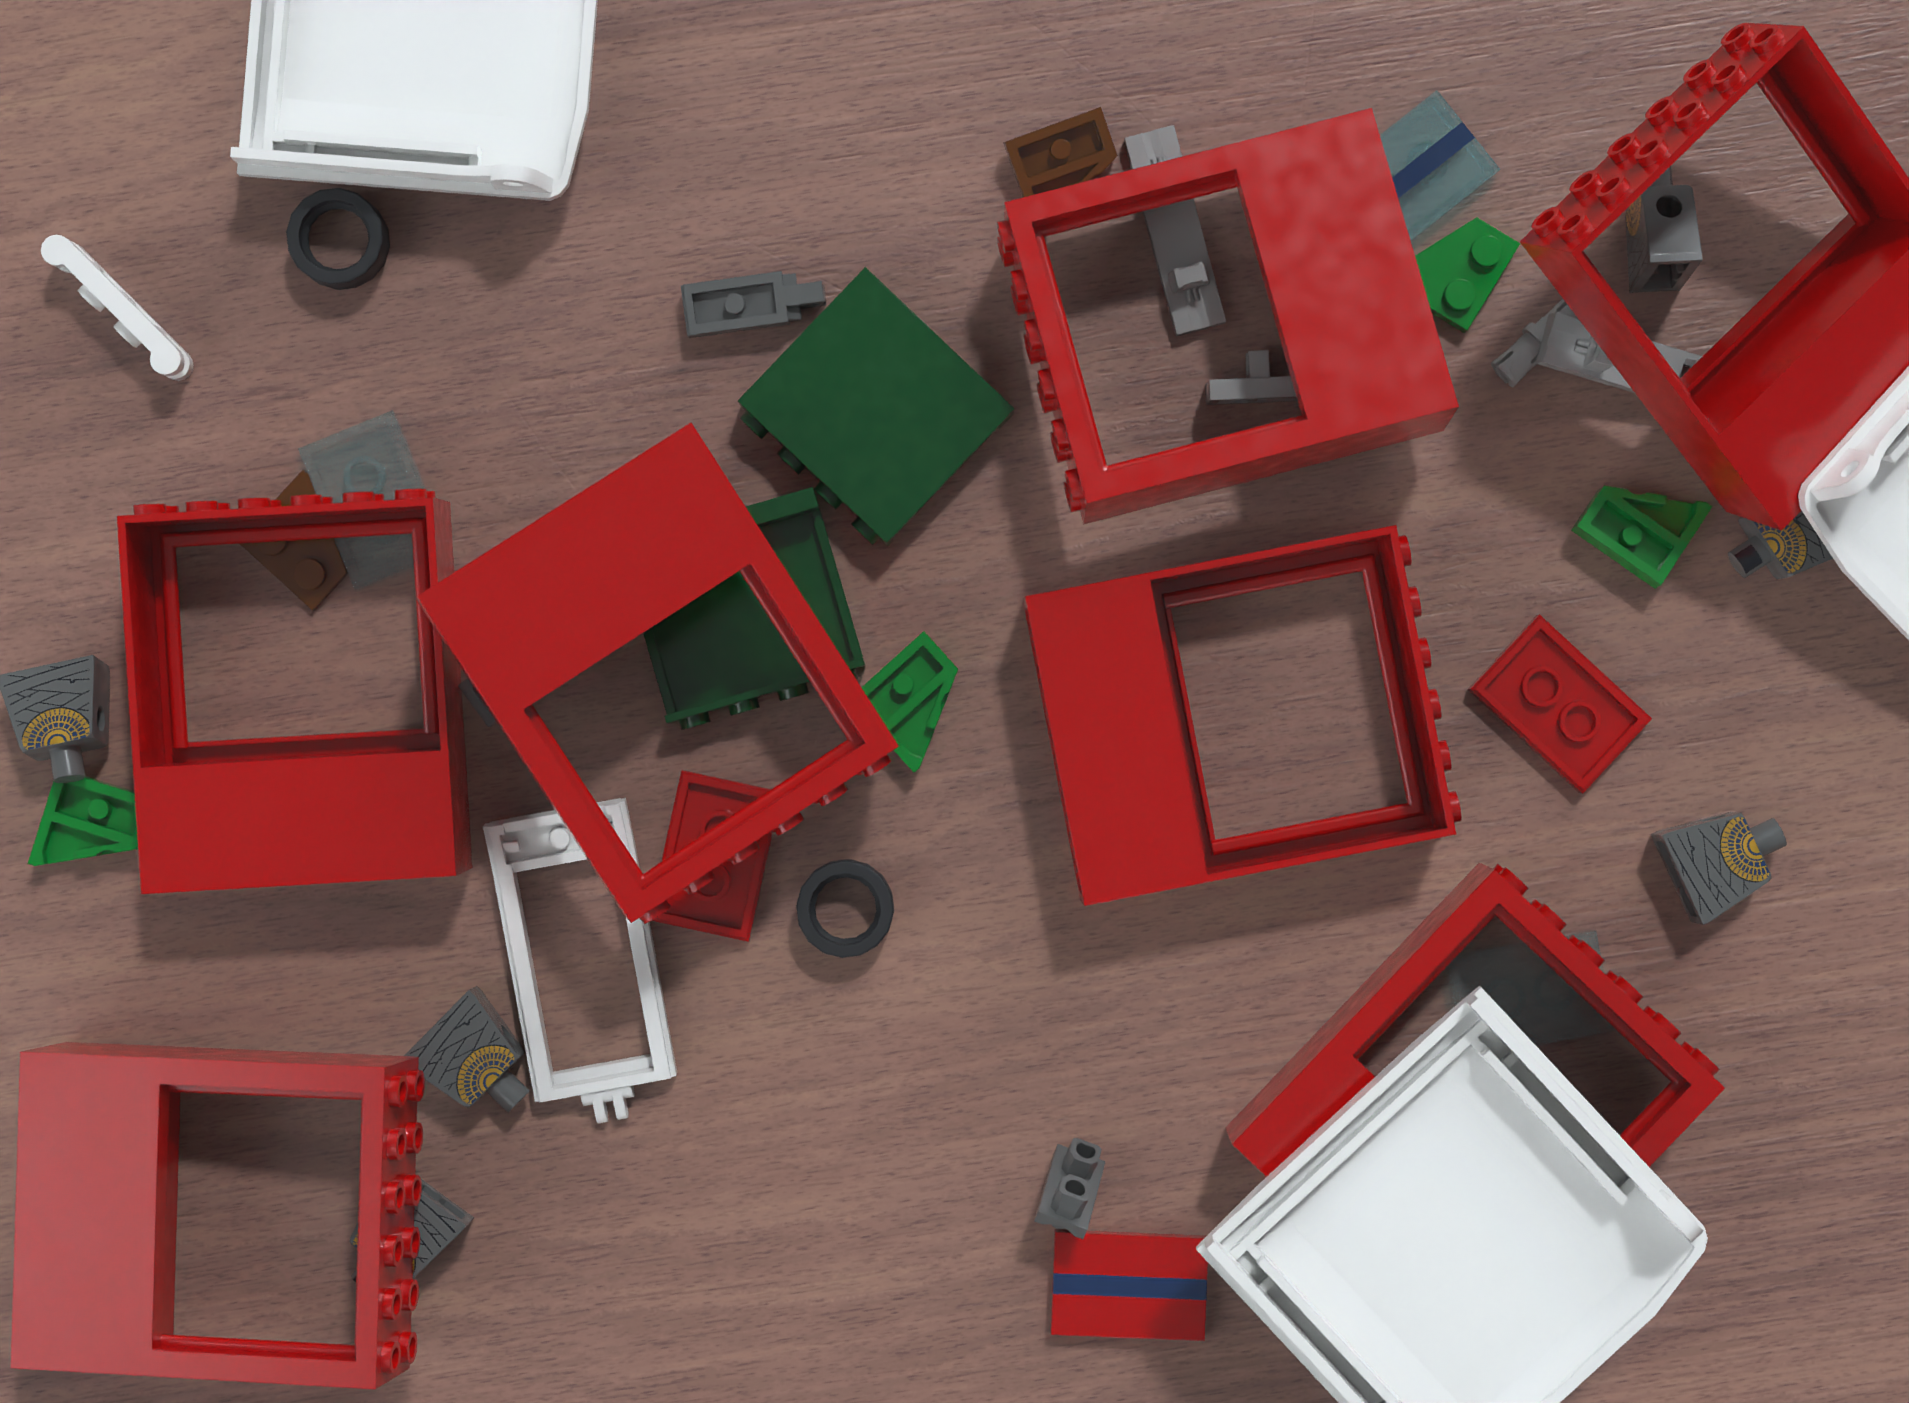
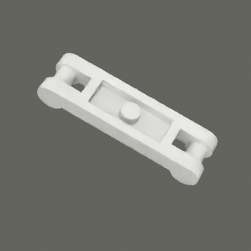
M52 235L44 240L41 247V254L44 260L64 272L72 273L83 284L77 290L80 295L99 312L106 307L119 320L113 327L133 347L137 348L142 343L151 352L150 363L156 372L177 381L184 380L190 376L194 366L190 355L81 246L61 235Z

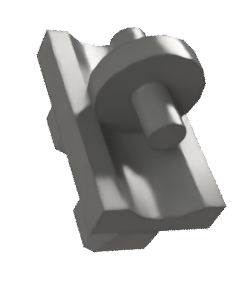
M1073 1138L1069 1148L1057 1144L1034 1222L1043 1225L1052 1224L1056 1229L1065 1228L1075 1237L1084 1238L1088 1230L1106 1162L1099 1159L1102 1149L1098 1145L1079 1138Z

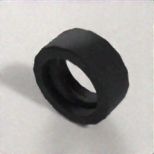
M342 188L321 189L304 198L292 212L286 231L288 251L297 268L319 285L336 290L357 288L372 280L385 265L390 248L388 226L380 212L358 193ZM343 209L355 213L362 219L368 232V245L364 255L357 263L348 268L333 269L323 266L315 259L309 246V233L313 223L320 215L330 210Z
M852 859L831 861L815 870L801 887L796 905L798 924L808 942L822 953L840 958L861 956L878 946L890 929L895 911L892 891L883 875L869 864ZM851 878L858 880L870 889L875 898L876 913L874 921L864 933L857 937L843 939L832 936L822 928L816 917L815 904L818 894L826 884L835 879Z

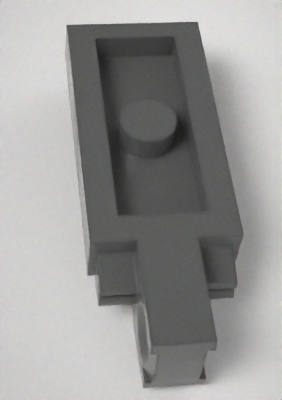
M782 271L681 285L686 330L689 338L789 325L790 322L802 320L801 309L827 305L825 287L822 281L797 284L795 273L783 274Z

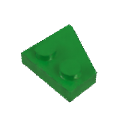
M1476 217L1415 255L1432 314L1463 333L1468 331L1521 243Z
M1604 485L1597 490L1571 531L1656 589L1662 585L1713 506L1703 501L1687 503L1669 500L1666 495L1654 493L1638 495L1631 493L1628 489Z
M925 631L861 687L899 745V747L894 749L895 753L914 773L922 764L958 672V668Z
M87 776L82 780L70 783H55L53 781L27 864L39 866L137 850L138 840L134 791Z

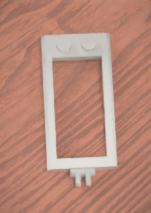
M626 798L596 802L639 867ZM555 810L486 823L483 826L495 882L535 1102H546L580 1095L583 1106L593 1105L596 1121L599 1124L608 1122L606 1102L613 1101L617 1119L628 1118L626 1098L635 1096L633 1085L671 1079V1077L677 1075L650 922L644 924L638 918L630 923L626 918L651 1054L553 1072L517 872L581 861L587 858Z

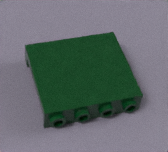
M866 267L738 400L739 405L746 411L740 417V420L760 439H763L769 433L783 446L776 454L798 475L806 468L820 481L814 490L836 510L843 503L857 517L851 525L868 542L873 545L878 539H881L887 546L893 542V538L978 448L1014 415L1015 410L1012 405Z
M813 487L746 506L854 677L858 679L856 669L866 665ZM739 571L643 632L667 715L664 716L666 723L679 721L681 730L711 722L708 712L728 707L731 716L760 708L758 698L777 693L779 700L784 701L809 693L807 683L811 682Z

